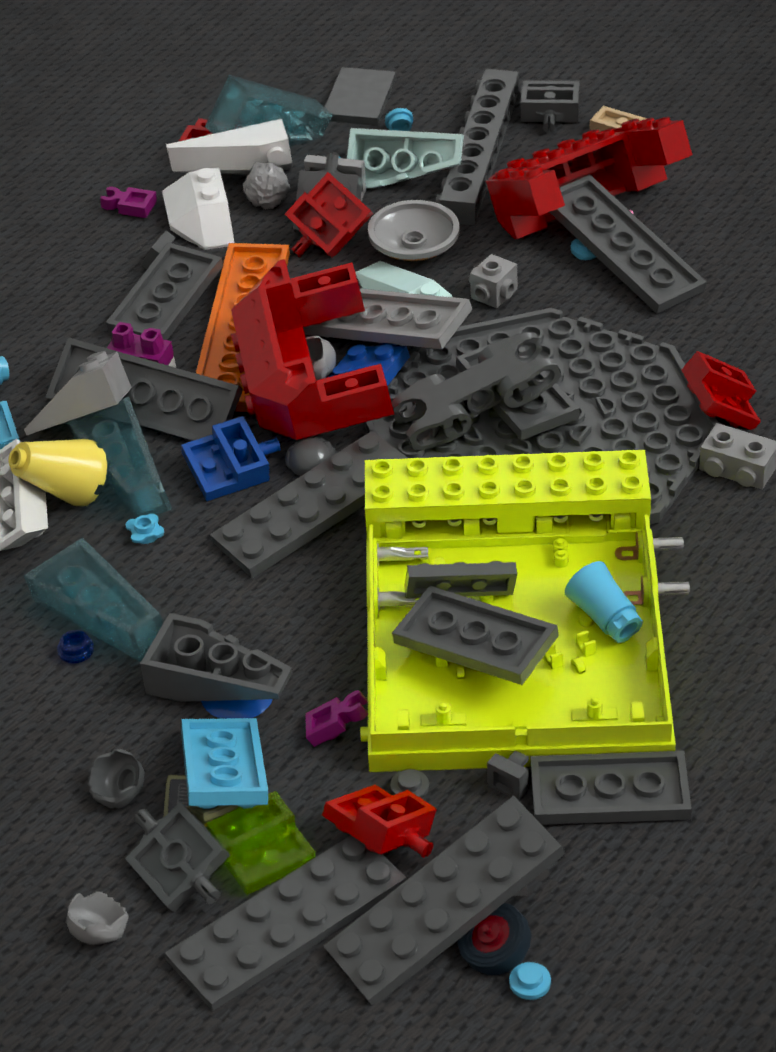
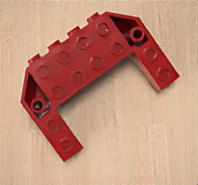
M663 117L657 120L648 118L641 121L633 119L622 123V127L610 128L600 132L599 129L583 133V139L577 141L568 139L557 143L558 148L551 151L549 148L532 153L533 158L524 160V158H519L508 162V168L495 172L493 176L486 180L498 222L514 239H519L547 228V222L556 219L549 212L565 206L560 187L588 175H591L613 196L625 191H640L667 180L664 165H669L692 156L683 120L671 121L670 117Z
M285 259L279 260L231 309L236 333L231 334L235 352H240L235 354L240 373L245 372V374L240 375L244 393H250V395L244 397L249 415L256 414L259 427L299 440L394 415L381 364L316 380L303 327L321 324L325 321L365 311L353 262L290 279Z

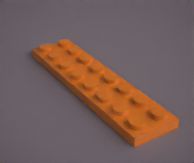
M228 244L196 374L235 384L243 389L240 375L245 374V372L240 373L235 354L240 352H235L231 334L236 333L231 309L279 260L285 259L286 265H288L290 256L289 245ZM244 390L242 391L235 412H248L244 396L250 395V393L245 394Z

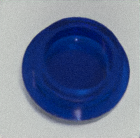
M71 630L61 636L57 651L61 660L67 663H80L91 657L94 652V645L91 638L85 632Z

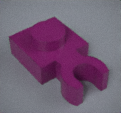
M107 187V197H100L101 208L112 210L118 208L119 214L143 218L148 216L157 202L156 191L128 187L125 192L120 191L116 187Z
M357 690L347 695L342 702L336 697L307 712L306 738L315 747L327 740H333L346 731V723L350 721L358 722L367 717L368 712L362 706L368 703L365 696L360 690Z

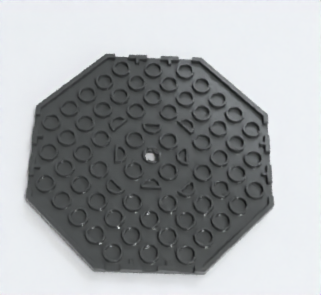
M554 308L460 326L443 349L421 347L418 352L413 351L410 358L401 368V372L388 385V390L392 402L397 395L412 384L429 375L440 374L447 380L461 373L456 367V356L510 336L525 332H535L542 347V351L535 360L544 358L555 360L561 374L556 383L580 408L579 419L520 440L496 411L490 408L471 418V427L464 435L448 443L425 450H413L406 435L410 426L417 420L407 423L396 422L393 415L363 422L367 433L373 430L408 458L645 450L651 493L650 524L659 523L693 476L700 464V447L716 423H719L716 417L712 418L700 409V401L687 387L688 381L681 371L685 363L674 345L662 342L660 346L644 342L645 336L622 329L615 333L603 329V323L583 317L573 320L564 317L563 311ZM532 342L525 343L522 346L528 350ZM547 369L545 371L549 374L551 369ZM405 403L401 406L399 412L410 409L416 403ZM431 429L421 432L416 439L426 438L430 434Z

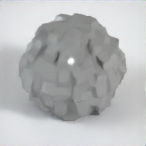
M255 162L251 172L247 175L246 181L243 183L244 189L242 192L246 195L248 201L252 202L253 206L273 209L282 200L286 199L287 193L290 191V185L282 167H278L274 163Z

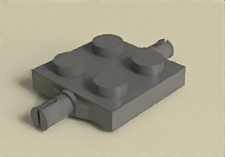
M179 802L167 816L157 821L147 809L139 810L138 812L143 818L135 814L134 821L145 831V834L136 848L125 858L166 907L173 912H176L195 892H198L207 904L215 903L216 900L210 894L219 899L221 893L209 881V878L231 854L182 802Z

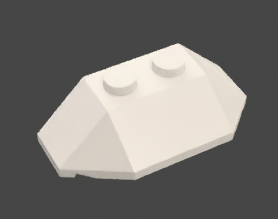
M203 168L199 171L189 172L162 190L171 231L185 240L198 245V248L203 250L228 247L229 243H234L228 201L219 168Z
M17 438L0 449V551L20 547L33 538L39 537L48 529L46 491L15 476L11 471L8 459L11 450L20 443Z

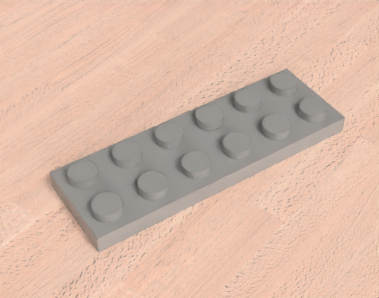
M360 289L365 308L364 312L325 321L317 325L306 326L303 329L305 335L443 349L472 311L470 300L464 298Z

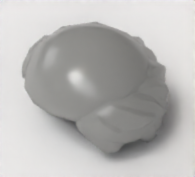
M320 336L306 337L316 380L327 378L333 372L336 365V352L328 340L322 339Z
M98 891L87 897H83L80 893L76 894L68 907L66 917L69 932L76 939L88 945H97L120 939L128 921V914L125 908L120 907V903L115 902L113 897H108L107 894Z

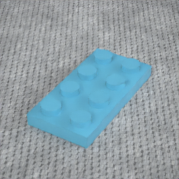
M257 718L181 719L189 806L211 809L225 805H237L241 808L268 805V786Z

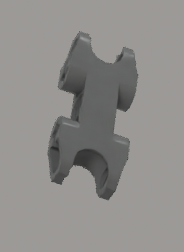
M535 332L517 334L487 346L480 352L477 365L447 380L440 374H432L412 384L393 399V417L396 422L403 423L417 420L406 432L413 450L429 449L464 435L471 427L472 417L503 401L508 407L516 408L536 399L552 387L561 377V374L554 359L544 358L531 362L542 351L539 338ZM532 342L528 350L518 353L519 348L523 344ZM551 369L547 377L540 380L534 378L541 372ZM405 403H416L410 409L399 412L401 406ZM431 429L430 434L426 438L416 439L421 432Z

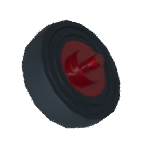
M504 903L458 939V946L461 956L474 970L485 975H501L513 970L524 960L530 948L532 934L527 919L516 907Z

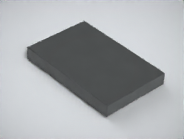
M341 67L323 110V121L378 125L396 81V72Z

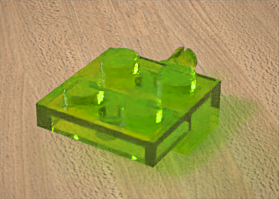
M276 790L268 794V805H257L253 808L238 807L207 823V829L231 854L223 863L246 895L287 876L315 858V851L295 825L294 814Z

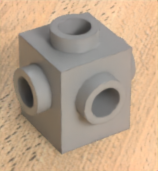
M490 254L480 265L474 267L470 273L471 298L498 308L518 289L517 264Z

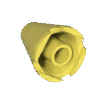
M89 439L20 442L11 450L8 459L11 471L15 476L73 506H88L95 501L98 495L94 493L98 484L104 486L107 474L106 453L103 448H98L97 442Z

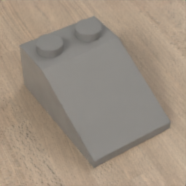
M100 351L87 357L88 361L79 365L80 370L24 429L26 436L117 405L132 388L118 353L114 352L107 355L105 351Z

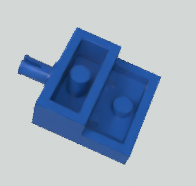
M243 416L213 425L212 435L181 445L182 455L206 501L269 481V462L265 455L281 451L280 443L276 437L258 444Z

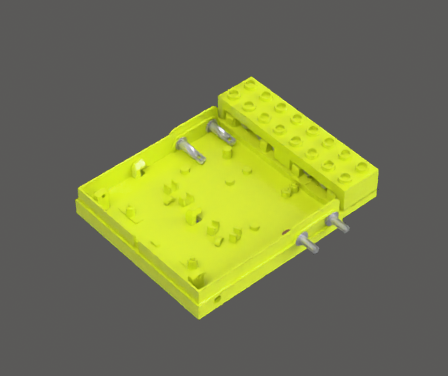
M645 450L365 460L368 727H360L361 742H368L369 772H391L406 769L420 771L487 768V762L495 753L508 759L514 751L529 757V761L523 767H530V756L675 751L676 744L658 595L689 594L690 585L688 582L658 583L654 551L682 550L684 540L682 537L653 538L652 529L650 528L651 493ZM492 561L516 562L517 578L513 595L465 597L555 624L558 627L559 634L523 685L394 644L392 632L419 600V598L405 597L404 585L407 565H418L421 563L431 565L454 564L457 562L469 564L489 563ZM602 561L606 564L613 579L625 596L636 607L638 616L643 620L640 630L623 643H617L611 636L606 635L579 606L565 596V588L569 580L581 568L590 563Z

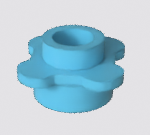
M147 514L128 520L126 522V529L132 533L131 540L134 543L149 544L164 535V528L159 526L158 516L156 514Z

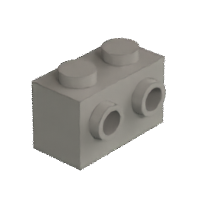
M716 423L700 447L699 470L713 477L720 476L736 481L745 487L752 486L763 490L776 469L775 440Z

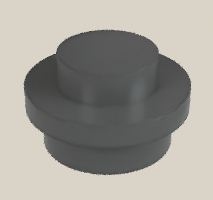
M414 769L402 770L393 776L391 792L395 795L409 790L422 799L429 791V780L421 771Z

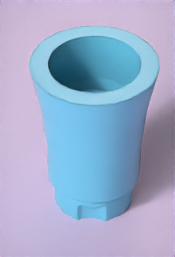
M596 561L584 566L567 583L565 596L579 606L606 635L611 636L617 643L629 640L632 635L640 630L643 620L638 616L636 607L617 585L604 562Z

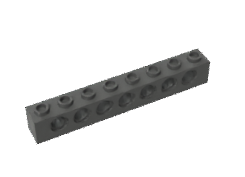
M485 69L482 80H477L476 95H472L470 111H466L465 127H461L459 134L464 135L461 164L447 168V177L442 179L441 194H437L435 203L450 209L457 216L459 224L476 225L488 189L486 180L493 174L519 95L518 71Z

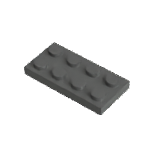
M168 242L107 320L108 332H112L119 322L131 324L134 334L141 335L144 329L154 328L161 331L163 340H168L223 267L222 258Z
M489 345L456 356V367L459 371L463 372L477 365L480 352ZM521 346L518 353L524 352L526 349ZM543 371L534 378L537 380L543 379L548 376V373ZM557 383L536 399L522 406L511 408L503 401L492 407L520 440L579 419L580 410Z
M433 586L427 588L392 632L394 644L520 685L524 684L559 636L558 627L555 624Z
M684 751L530 756L534 817L541 825L691 820L692 807Z

